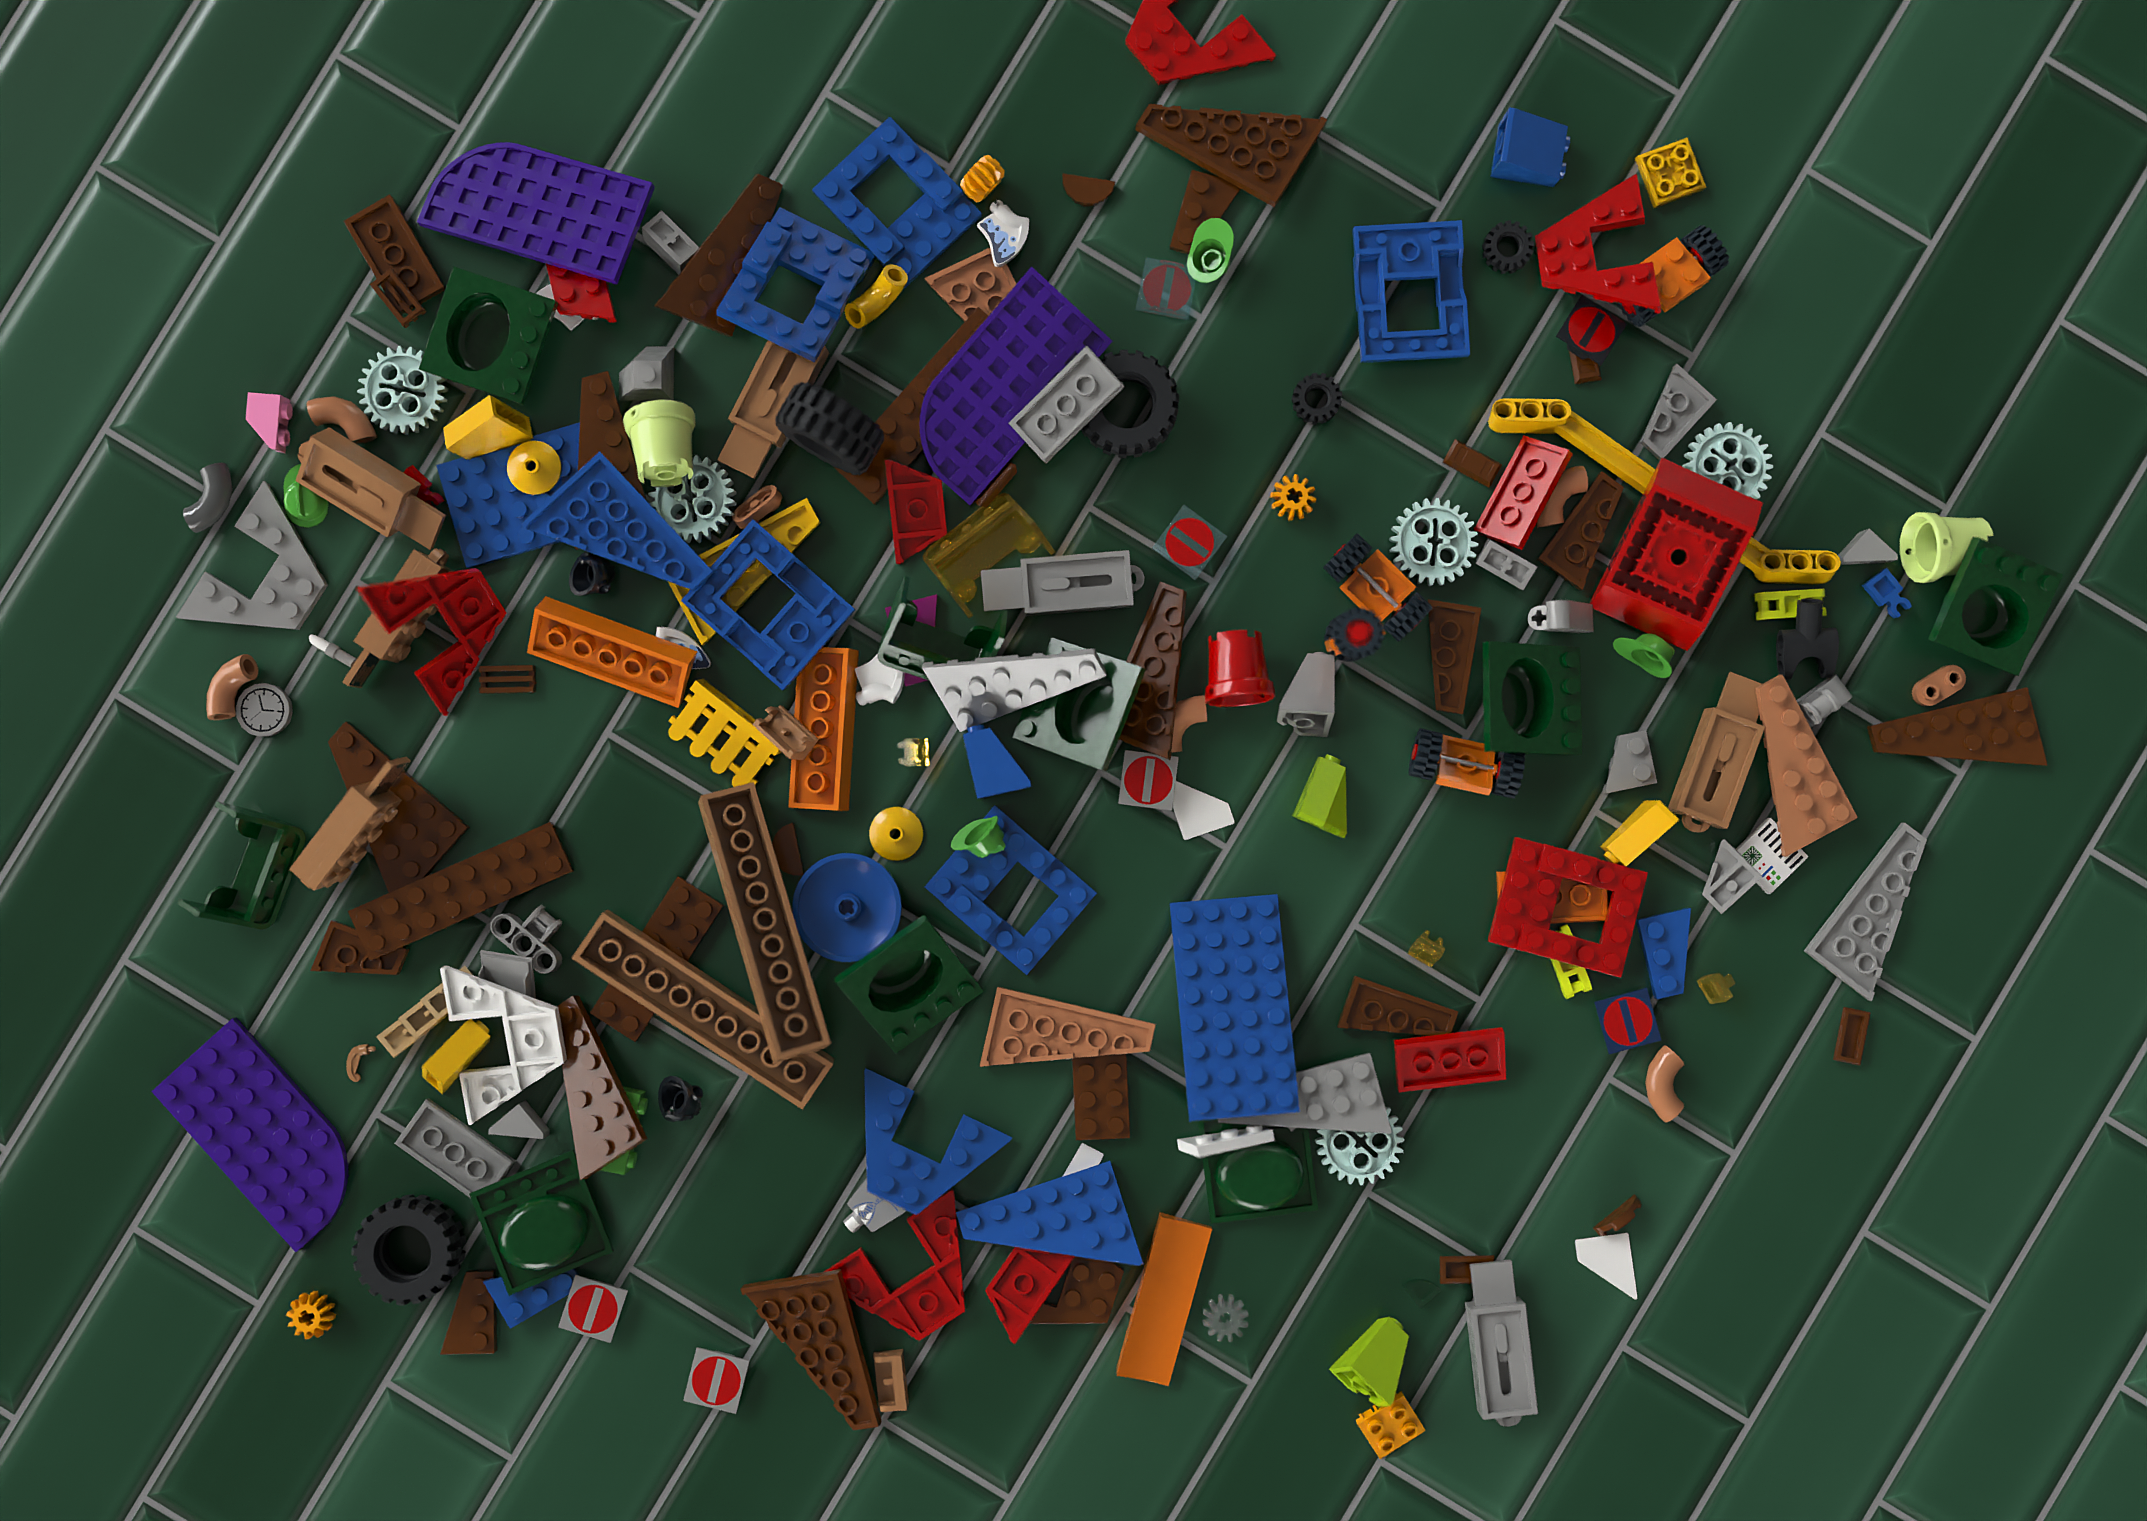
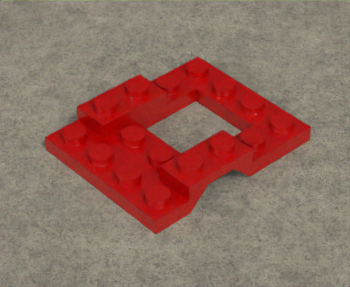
M1514 837L1487 942L1621 978L1648 872L1555 846ZM1562 878L1612 891L1599 943L1549 930Z

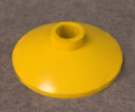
M527 441L520 444L512 451L507 462V473L511 483L518 490L526 494L539 495L548 492L557 484L561 476L562 465L559 455L551 446L541 441ZM530 462L536 463V468L533 471L528 470Z
M890 807L881 811L873 819L869 830L870 842L880 856L888 860H904L912 856L919 849L923 840V827L919 818L910 810L902 807ZM895 828L900 831L898 839H893L890 835L891 831Z

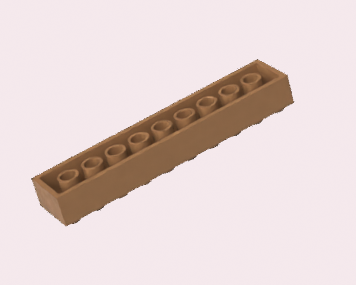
M754 782L701 795L698 805L773 1063L827 1048L831 1043Z
M608 909L601 914L572 957L573 960L802 1110L834 1063L835 1058L823 1050H817L773 1063L756 1006Z

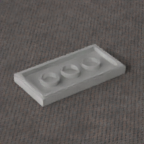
M1086 346L1009 424L1034 452L1047 463L1125 386Z
M429 1098L424 1101L394 1143L468 1197H470L469 1193L504 1179L516 1162L515 1159Z

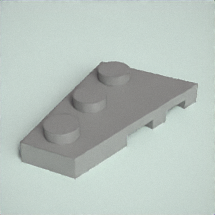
M1678 364L1674 365L1640 443L1660 461L1717 399Z

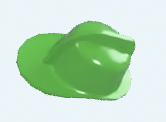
M1211 218L1204 221L1197 228L1187 261L1188 272L1194 280L1201 283H1210L1227 272L1234 245V234L1231 226L1226 221L1220 218Z
M298 464L291 468L285 476L284 507L287 516L293 523L309 528L317 526L325 519L328 513V501L295 481L301 464Z
M1648 633L1642 634L1636 640L1629 638L1614 640L1613 647L1618 654L1639 665L1651 675L1667 678L1672 674V667L1669 663L1675 650L1661 637Z
M994 816L967 824L954 836L951 841L952 849L957 851L968 850L980 858L1004 850L1006 847L1003 842L1004 833L997 824L999 818Z

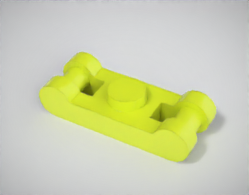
M1825 589L1755 593L1754 599L1755 602H1758L1756 621L1796 618L1797 601L1806 598L1823 601ZM1776 600V610L1769 611V601ZM1823 607L1822 616H1827L1826 607Z
M1567 924L1560 926L1559 930L1556 931L1573 936ZM1551 959L1565 999L1574 997V994L1583 991L1585 993L1592 990L1585 968ZM1577 974L1578 981L1570 983L1568 977Z

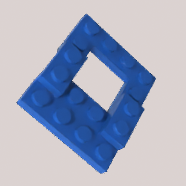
M891 117L885 120L812 189L820 201L853 235L863 242L883 267L893 264L901 267L907 273L908 281L904 289L982 217V213L963 194L962 189L926 152L924 153ZM890 157L924 195L892 225L886 228L852 192Z
M779 207L771 222L767 221L744 258L741 271L717 308V316L815 363L837 326L851 293L856 285L864 280L876 257L871 251ZM778 266H782L822 286L816 296L815 305L803 324L757 302Z
M1462 220L1354 226L1353 270L1361 363L1468 357L1470 355L1467 299L1463 289L1462 277L1464 250ZM1434 278L1436 307H1438L1439 329L1387 332L1384 281Z
M752 520L710 567L714 573L694 591L690 590L681 600L783 691L855 611L849 603L755 520ZM756 559L796 593L761 633L721 600Z
M994 805L983 819L994 816L999 818L997 824L1004 833L1003 842L1006 846L1005 849L984 858H980L968 850H956L926 884L925 888L980 937L989 942L1027 975L1097 892ZM1017 861L1058 895L1057 899L1025 936L983 902Z

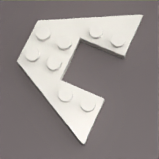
M443 966L440 968L449 1021L502 1016L511 1065L462 1070L459 1073L468 1125H472L475 1121L493 1111L499 1105L508 1101L567 1060L560 1015L556 1006L455 968Z

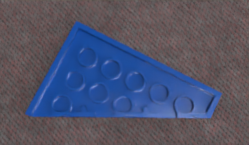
M601 452L597 453L521 523L527 530L693 591L714 573Z
M1110 1161L956 1212L965 1240L1136 1266L1143 1265Z

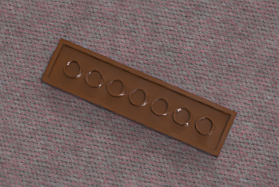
M979 307L876 420V423L884 431V442L867 471L861 475H853L850 472L847 473L842 469L834 467L873 504L876 505L888 491L885 460L890 459L910 467L923 452L919 432V419L924 396L935 377L988 317Z
M549 822L349 910L348 913L369 960L372 961L569 874L574 870L553 823Z

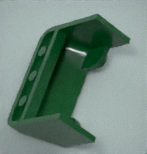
M904 577L891 606L878 649L877 657L883 665L929 680L922 669L924 662L945 664L949 660L969 662L975 661L976 658L996 657L1005 639L1008 611L1002 610L993 629L981 625L974 626L968 631L966 637L916 621L918 608L915 603L907 600L910 578Z
M216 801L215 807L237 818L235 822L237 832L250 838L232 888L226 886L213 888L207 895L204 904L179 899L177 904L200 918L260 930L267 929L273 925L277 918L293 872L289 869L302 852L306 840L305 833L295 825L260 812Z

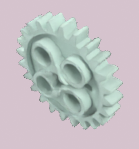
M398 346L397 353H395L391 348H387V356L379 352L377 353L379 359L377 363L371 359L368 360L372 366L371 370L362 369L367 378L358 379L360 383L365 385V388L357 390L359 394L365 396L359 403L363 406H368L364 413L368 416L373 415L371 422L375 424L380 423V428L387 430L390 427V432L397 434L400 429L403 434L408 435L410 427L414 432L419 433L420 424L425 428H429L427 422L429 418L437 421L434 412L444 411L438 405L439 402H447V399L442 397L441 393L448 391V388L440 385V383L447 379L419 370L424 354L423 351L420 350L416 354V350L410 346L407 352L403 347ZM397 369L396 378L389 380V372ZM423 374V383L415 386V378ZM387 384L399 389H405L406 387L413 392L426 393V396L420 397L407 392L398 393L393 389L380 388V385ZM391 395L390 404L383 407L382 401L384 397ZM417 400V409L409 412V404Z
M1732 422L1725 424L1724 429L1718 423L1714 426V431L1708 427L1704 430V435H1696L1695 439L1698 443L1692 442L1688 445L1693 452L1684 454V457L1690 460V462L1682 465V467L1720 484L1723 483L1724 479L1728 480L1732 484L1733 490L1758 499L1761 496L1757 490L1764 491L1768 488L1762 481H1768L1772 478L1765 472L1772 469L1773 465L1766 464V460L1771 458L1772 454L1763 453L1768 444H1758L1762 437L1761 435L1752 438V428L1743 432V424H1739L1733 430ZM1724 442L1731 444L1733 448L1732 454L1725 452L1723 448ZM1705 460L1713 464L1712 473L1705 470ZM1743 461H1747L1751 465L1750 473H1746L1742 469ZM1727 462L1731 465L1729 471L1725 470Z
M695 455L692 461L694 474L691 478V486L688 484L687 474L682 477L683 486L679 493L673 494L674 486L655 487L656 492L648 493L651 498L655 499V501L649 504L681 538L682 536L687 543L691 542L692 536H694L698 543L701 542L702 535H705L709 540L712 539V530L720 534L721 531L718 525L721 523L728 526V522L724 518L725 516L734 515L729 510V506L737 504L734 500L730 499V497L737 493L734 489L729 488L734 483L730 478L725 479L728 473L724 469L720 470L721 466L717 462L711 465V460L706 457L701 463V458ZM703 479H709L708 485L703 489H699V483ZM692 493L697 496V497L693 498V500H692ZM712 504V511L707 515H702L703 508L706 505ZM686 509L685 517L677 520L676 515L678 511ZM694 510H695V513L697 514V521H696V522H693V520H694Z
M1427 498L1424 499L1422 507L1417 502H1414L1412 504L1414 512L1408 508L1403 510L1406 518L1401 516L1396 518V521L1401 526H1393L1391 528L1397 534V536L1389 538L1390 542L1396 543V546L1391 548L1390 552L1398 553V557L1393 562L1403 563L1399 570L1402 572L1408 569V579L1417 575V584L1422 583L1425 578L1427 579L1428 586H1432L1435 579H1437L1439 586L1443 585L1445 577L1449 582H1453L1455 580L1453 573L1462 576L1464 572L1461 566L1469 568L1471 564L1467 558L1476 557V554L1470 551V548L1478 546V543L1471 541V538L1478 533L1469 531L1474 522L1466 523L1464 521L1468 513L1459 515V505L1450 509V500H1447L1443 506H1440L1439 498L1434 499L1432 505H1430ZM1435 518L1437 519L1434 539L1439 544L1434 547V566H1431L1430 558L1433 545L1428 543V540L1433 537V519ZM1417 521L1426 524V534L1416 532L1415 523ZM1443 523L1452 525L1454 528L1453 536L1443 534ZM1414 548H1420L1425 552L1424 561H1417L1413 557ZM1441 550H1447L1451 553L1452 561L1450 563H1444L1440 559Z
M1386 1107L1385 1109L1388 1116L1391 1112V1109L1389 1107ZM1397 1116L1388 1117L1392 1134L1382 1133L1385 1135V1141L1380 1146L1372 1144V1138L1378 1133L1354 1131L1359 1137H1363V1140L1378 1154L1377 1157H1373L1361 1144H1356L1355 1139L1347 1131L1316 1129L1322 1137L1315 1139L1316 1144L1323 1145V1147L1317 1150L1318 1155H1326L1321 1160L1322 1164L1327 1165L1331 1163L1328 1169L1329 1173L1332 1174L1338 1170L1337 1178L1341 1181L1347 1175L1349 1184H1352L1355 1178H1357L1360 1185H1363L1364 1178H1368L1373 1184L1374 1175L1376 1174L1381 1179H1384L1382 1172L1384 1169L1390 1172L1393 1171L1389 1165L1390 1162H1400L1394 1156L1395 1153H1403V1149L1397 1146V1143L1403 1142L1404 1138L1396 1135L1403 1129L1399 1125H1393L1398 1120ZM1337 1135H1346L1347 1142L1344 1146H1334L1333 1142ZM1357 1154H1366L1367 1159L1363 1165L1357 1166L1354 1164L1353 1160Z

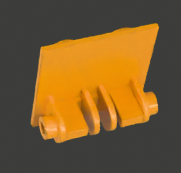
M1402 1391L1398 1394L1395 1393L1394 1401L1390 1406H1382L1380 1409H1377L1373 1405L1375 1412L1370 1408L1364 1413H1360V1417L1356 1419L1357 1425L1379 1459L1426 1431Z

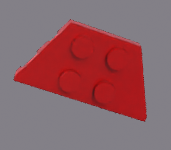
M546 264L554 300L558 302L556 309L560 315H578L585 319L596 317L607 319L611 323L617 322L607 281Z
M886 459L885 467L896 564H901L907 558L920 552L947 534L942 480Z
M1014 1247L985 1290L1013 1344L1018 1342L1076 1256Z

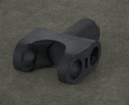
M1811 598L1798 600L1796 629L1778 631L1776 642L1777 668L1779 675H1783L1785 680H1791L1799 662L1805 657L1810 656L1815 657L1821 678H1831L1835 672L1839 650V635L1836 628H1821L1822 600Z

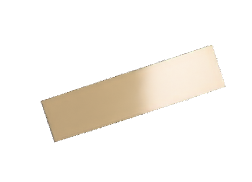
M466 966L460 969V971L471 974ZM443 983L420 999V1002L400 1016L399 1020L376 1036L393 1058L397 1057L448 1016Z

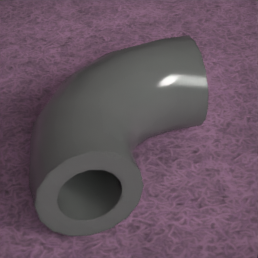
M214 463L200 470L204 485L202 496L196 503L183 509L184 519L189 528L195 533H199L219 521L230 504L233 487L230 471L226 463Z

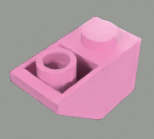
M248 392L247 422L270 449L279 453H285L286 446L290 442V433L288 431V420L292 417L290 400L281 395Z

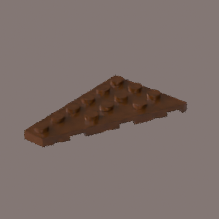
M1149 104L1137 122L1135 130L1275 207L1324 129L1327 119L1321 116L1320 119L1301 118V115L1292 114L1285 116L1280 113L1260 112L1259 115L1244 114L1239 110L1224 111L1212 108L1190 110L1181 109V106L1165 107L1158 104Z
M347 721L328 741L347 791L352 786L373 781L387 761L392 760ZM405 770L389 789L402 800L396 808L398 812L393 819L385 822L380 828L383 830L381 835L374 842L369 843L389 893L428 876L470 828Z
M841 1269L744 1284L741 1287L742 1295L746 1294L758 1308L756 1312L767 1321L769 1328L782 1343L785 1341L795 1353L796 1361L806 1369L807 1374L820 1390L824 1389L835 1402L833 1406L844 1415L845 1421L853 1430L879 1427L882 1420Z

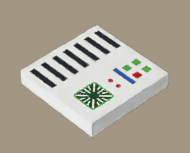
M1767 818L1736 848L1763 876L1756 883L1767 894H1771L1808 858L1802 849L1786 857L1782 856L1780 832H1778L1777 824L1771 818Z

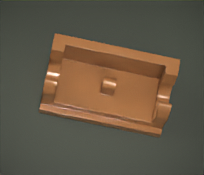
M770 706L766 708L765 711L769 715L765 719H756L753 726L789 759L804 760L819 739L783 706Z
M903 1349L874 1352L873 1358L880 1411H906L909 1405Z

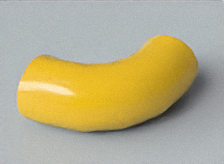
M886 265L871 287L857 299L846 305L845 316L847 321L855 328H862L876 319L899 296L908 281L907 273L897 265Z

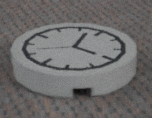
M267 683L254 684L245 689L238 698L236 705V716L241 727L249 734L259 737L277 735L278 732L288 726L293 713L292 702L289 696L280 687Z

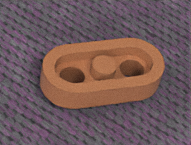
M774 485L763 487L736 508L732 516L733 521L741 529H745L752 520L758 523L769 512L775 511L780 506L782 494Z
M1956 665L1941 667L1913 686L1912 697L1914 701L1921 706H1932L1963 688L1966 682L1965 672ZM1951 674H1954L1956 677L1954 683L1949 679ZM1928 688H1931L1933 691L1931 697L1926 693Z

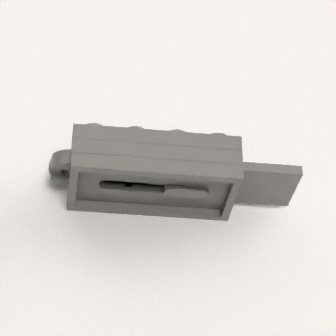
M1129 550L1021 559V567L981 570L984 612L1025 608L1026 616L1132 608L1134 605L1133 593L1142 588L1145 577L1139 567L1130 565ZM1133 573L1136 576L1135 584L1132 583L1131 575Z
M1511 1260L1470 1264L1474 1301L1465 1302L1477 1411L1483 1420L1496 1419L1500 1425L1510 1427L1518 1424L1522 1415L1538 1414L1526 1304L1519 1296L1516 1297Z

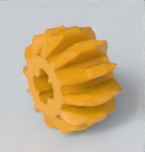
M986 155L969 169L961 180L960 186L970 199L972 198L975 202H980L1001 182L1005 170L996 159Z
M1294 474L1292 483L1287 476H1284L1282 478L1284 485L1276 482L1274 488L1278 492H1271L1270 498L1278 500L1271 507L1273 509L1282 508L1278 513L1279 517L1288 512L1289 521L1293 520L1294 513H1296L1300 520L1303 519V510L1307 513H1311L1313 510L1308 503L1316 502V497L1308 496L1315 491V488H1305L1309 481L1307 478L1303 479L1301 484L1298 483L1299 476L1297 474ZM1289 492H1292L1293 495H1299L1296 504L1293 500L1288 501Z
M313 1291L310 1295L302 1293L299 1295V1300L295 1299L291 1302L292 1310L288 1311L286 1316L293 1319V1321L288 1323V1327L296 1326L295 1335L298 1336L304 1332L305 1339H310L313 1335L319 1338L324 1334V1330L328 1331L331 1329L332 1323L330 1321L335 1319L337 1314L330 1312L335 1303H326L328 1295L324 1294L319 1298L318 1291Z

